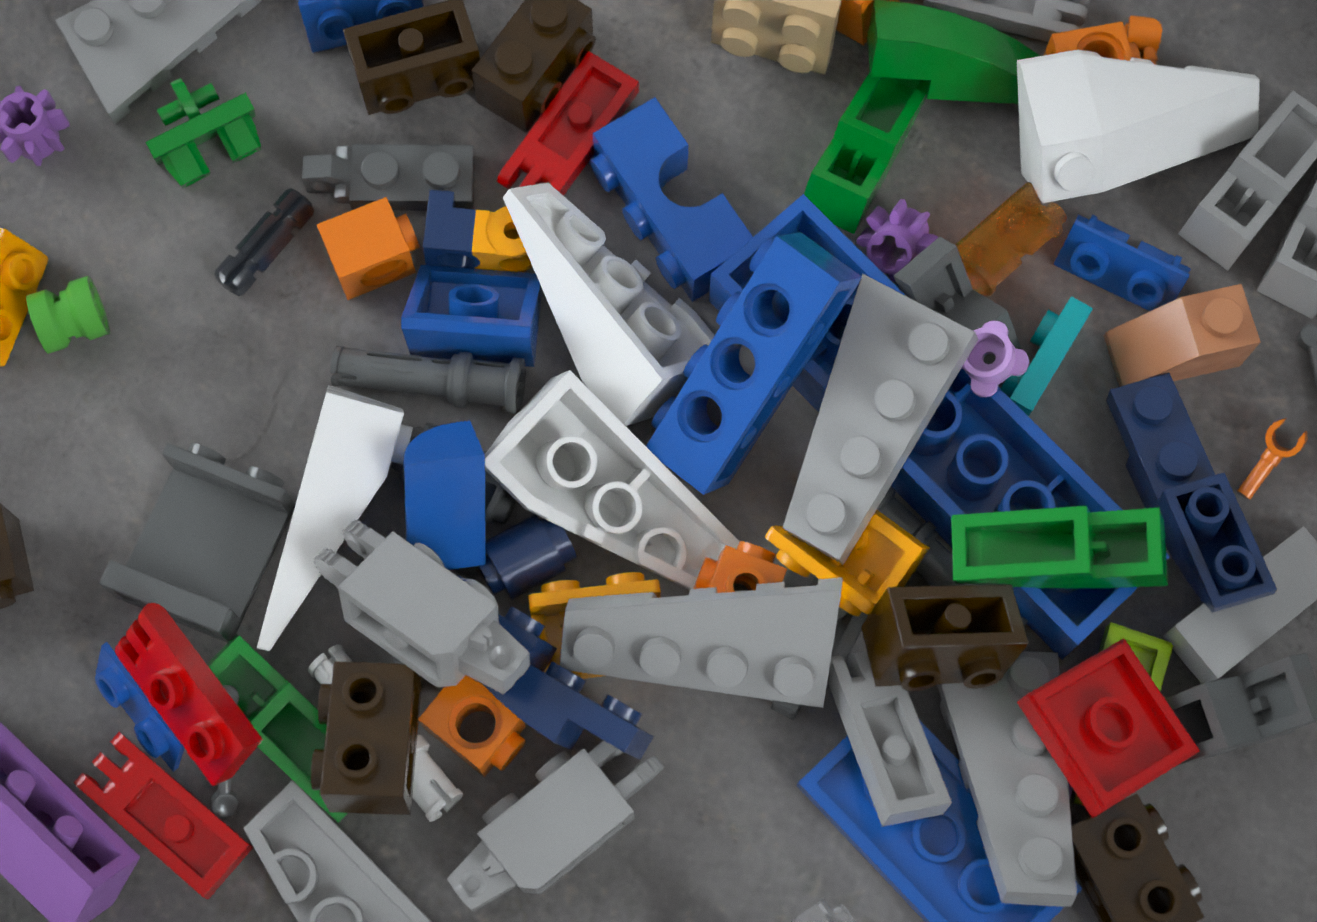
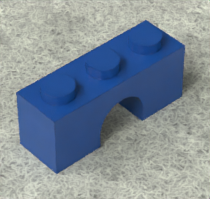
M656 97L594 132V158L589 162L596 179L606 192L615 189L625 203L626 207L622 208V212L635 236L639 240L648 237L660 254L655 259L667 283L673 289L681 286L693 302L709 292L711 273L751 240L753 236L723 193L707 203L696 207L677 205L662 192L664 185L687 170L688 143Z

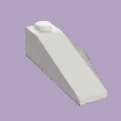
M1072 50L1017 60L1021 174L1042 203L1105 192L1253 138L1258 132L1260 79L1252 74L1196 66H1187L1183 69L1155 65L1151 60L1131 57L1130 61L1106 58L1101 57L1097 52Z
M542 183L509 189L503 196V199L581 380L625 426L653 418L665 401L672 396L677 397L688 379L683 375L687 362L701 346L709 345L715 335L699 315L682 299L679 298L672 306L649 286L645 280L651 272L637 260L629 264L609 251L604 246L606 240L604 231L552 185Z
M571 370L550 378L508 422L485 454V470L524 509L688 590L694 588L705 557L717 560L725 545L737 549L740 542Z
M328 385L257 648L267 651L271 650L321 575L315 567L314 558L326 548L332 549L335 553L337 552L345 538L342 535L343 530L352 521H357L386 479L390 463L394 462L403 465L404 452L409 445L413 427L402 424L403 409Z

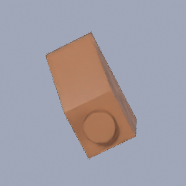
M1242 284L1180 297L1117 326L1104 334L1119 387L1165 373H1170L1173 381L1240 367L1261 343Z

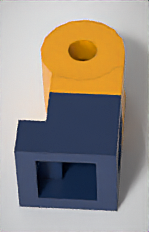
M429 190L423 240L426 265L525 272L533 267L507 206L495 212L456 208L454 192Z

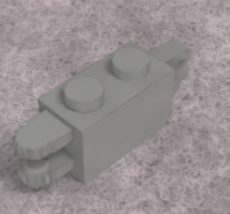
M354 520L343 530L342 535L345 537L344 540L347 541V545L365 559L358 567L328 548L323 549L314 558L315 567L319 570V573L339 590L344 621L435 687L455 686L467 675L505 694L529 668V652L499 624L498 604L489 590L473 579L463 581L445 568L439 556L426 545L416 543L413 546L395 532L384 538L372 528L369 529L366 524Z
M606 741L601 742L589 753L583 748L572 758L566 750L562 751L537 771L535 777L540 783L521 799H518L514 792L508 794L482 816L487 824L486 827L477 833L482 841L451 873L447 880L460 899L473 912L517 886L523 893L543 894L635 819L634 810L626 800L663 770L664 766L656 756L644 759L614 786L600 768L615 756L624 753L623 751Z

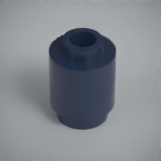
M534 514L486 540V564L478 566L494 595L505 590L509 598L513 600L566 571L564 564L575 559L577 555L562 527L544 518L539 519Z

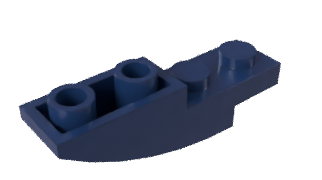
M1170 373L1110 389L1106 402L1129 452L1126 468L1145 508H1160L1164 519L1166 548L1203 603L1213 613L1275 594L1277 587L1225 472L1215 475Z
M457 575L460 579H462L463 581H466V579H464L463 577ZM512 606L505 617L498 614L499 624L529 652L530 666L524 675L518 678L513 687L505 694L484 684L496 699L527 725L552 742L570 750L574 747L583 729H586L624 753L641 760L654 737L636 726L643 714L609 694L606 695L601 705L580 693L587 681L553 661L546 672H544L557 650L556 647L539 638L545 625Z

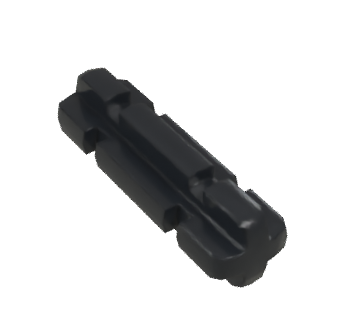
M292 188L285 190L273 204L276 208L273 214L269 211L266 212L235 247L239 253L235 257L228 255L215 270L218 282L229 292L237 296L244 295L257 280L253 276L256 271L263 273L293 239L294 235L291 231L294 227L301 229L313 216L314 209L311 202L300 192Z

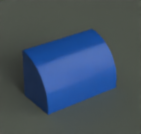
M471 421L448 423L431 428L415 437L404 452L406 541L413 546L416 543H421L429 547L439 556L448 570L485 565V454Z

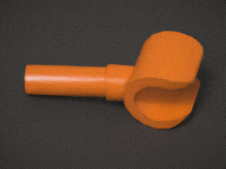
M1130 16L1129 22L1124 25L1128 42H1134L1137 45L1139 52H1141V59L1151 60L1153 64L1157 65V51L1162 36L1161 23L1150 17Z
M1287 418L1277 420L1268 428L1265 434L1267 448L1260 456L1261 459L1237 490L1239 494L1248 500L1253 497L1273 468H1276L1284 457L1294 456L1305 447L1308 439L1307 431L1302 434L1293 448H1284L1277 443L1276 431L1284 424Z

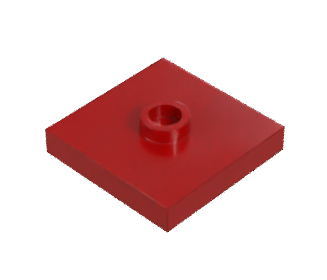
M1124 638L1036 688L1017 701V704L1092 818L1200 752Z

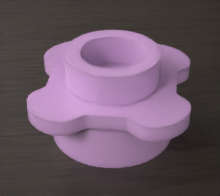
M989 321L982 328L974 330L978 341L961 368L971 378L972 391L980 397L994 395L1000 383L1012 375H1023L1029 366L1027 353L1013 346L1008 338L1009 332L1006 325L1000 321ZM987 354H994L996 356L992 364L984 363V357Z

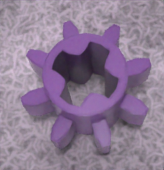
M16 86L14 93L0 101V143H2L0 149L11 163L18 160L22 155L25 158L32 159L36 166H41L43 158L51 155L54 151L62 152L65 149L59 140L58 130L69 127L70 123L62 109H55L56 103L46 89L39 92L37 96H34L31 93L24 92L21 86Z
M900 199L889 214L880 206L874 208L866 219L870 227L865 228L857 238V244L867 247V257L883 273L889 274L890 280L895 282L894 275L934 242L938 236L929 234L927 220L930 213L928 211L920 213L913 208L907 207L905 199Z

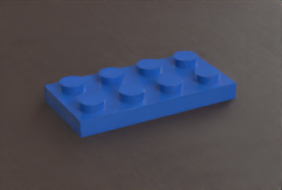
M921 721V726L952 801L944 814L882 827L848 735L797 783L796 786L924 922H1050L1064 908L1001 902L976 823L979 817L970 788H965L958 766L959 760ZM1076 882V893L1078 894L1083 888Z

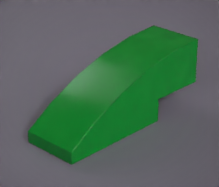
M888 0L873 1L867 34L870 77L925 80L927 99L1018 104L1017 60L1040 56L1020 41L984 23L953 12L914 3Z
M869 72L843 113L833 139L811 172L804 195L835 226L855 234L927 98L925 80L870 77Z
M1087 506L951 515L953 581L957 584L1012 585V587L1027 588L1168 586L1165 526L1160 508L1090 512Z
M236 634L207 663L208 667L222 685H231L239 692L238 707L263 739L258 748L339 823L347 813L329 812L320 795V790H313L311 786L313 752L315 749L325 748L327 724H320L318 709L281 676L240 635Z

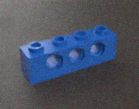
M801 232L778 235L776 238L771 237L760 246L749 265V269L754 272L742 292L734 293L722 306L716 317V323L720 325L717 333L709 345L701 346L689 359L683 371V375L688 378L677 397L672 396L664 402L652 420L651 426L656 430L646 447L664 465L703 495L729 485L862 279V276ZM776 291L783 294L789 304V316L785 323L778 320L773 313L772 299ZM742 345L752 352L755 359V369L752 376L743 370L739 362V352ZM709 398L713 399L720 407L722 414L720 426L715 425L708 417L707 402Z

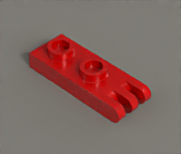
M588 51L498 175L497 183L510 189L520 175L525 172L527 176L519 187L549 183L564 196L594 155L593 133L624 114L639 93V81Z
M157 603L146 604L139 613L138 619L131 624L126 635L115 646V654L146 695L151 705L157 710L183 745L190 758L197 764L210 784L215 786L231 779L263 739L166 609Z
M119 731L110 742L120 754L129 758L125 764L119 767L108 756L100 752L92 763L110 778L109 782L102 788L93 777L82 772L73 783L198 894L209 900L254 847Z

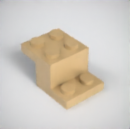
M714 0L711 43L721 45L724 50L737 56L749 57L757 55L778 61L784 68L793 72L808 73L814 71L825 75L832 54L842 0Z

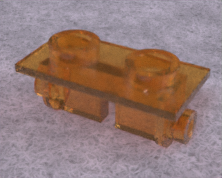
M1026 182L955 244L973 290L981 295L991 296L995 293L996 286L1022 264L1021 258L1025 254L1033 255L1051 238H1057L1063 233L1062 225L1067 221L1066 213L1054 202H1050L1046 207L1043 206L1032 183Z

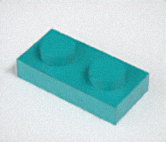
M1072 296L1060 315L1048 309L1029 341L1040 348L1028 366L1027 371L1021 376H1010L1001 387V390L1028 417L1093 310L1092 307Z

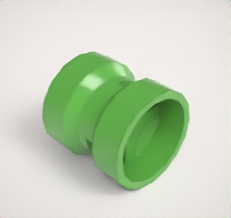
M90 276L70 281L65 290L59 291L58 296L47 289L26 295L32 324L47 354L68 348L72 336L76 338L83 336L93 340L110 334L105 309Z

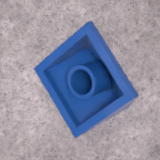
M420 265L401 316V329L410 355L452 359L454 354L470 352L476 360L510 363L513 357L525 359L526 367H535L542 287L536 273Z

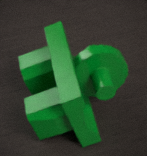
M182 78L170 83L177 100L157 109V112L165 126L185 116L189 120L145 142L157 165L164 163L167 171L182 189L211 175L197 146L216 136H219L233 163L262 150L256 126L252 120L255 118V109L246 92L200 114L199 109L220 98L212 83L189 93Z

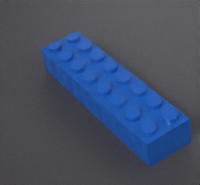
M802 194L711 273L709 302L720 311L725 302L734 293L742 292L754 272L749 269V265L760 246L771 237L776 238L778 235L798 232L803 233L860 276L864 274L903 295L905 294ZM859 283L793 384V387L818 412ZM776 291L772 299L773 313L778 320L785 323L789 316V304L785 296ZM964 369L959 371L891 485L926 522L931 521L937 527L935 530L951 547V515L1087 506L1090 512L1122 510L999 387L997 392L990 397L976 395L971 389V378ZM1138 587L1012 588L1021 617H1025L1028 620L1027 625L1055 653H1058V656L1063 660Z

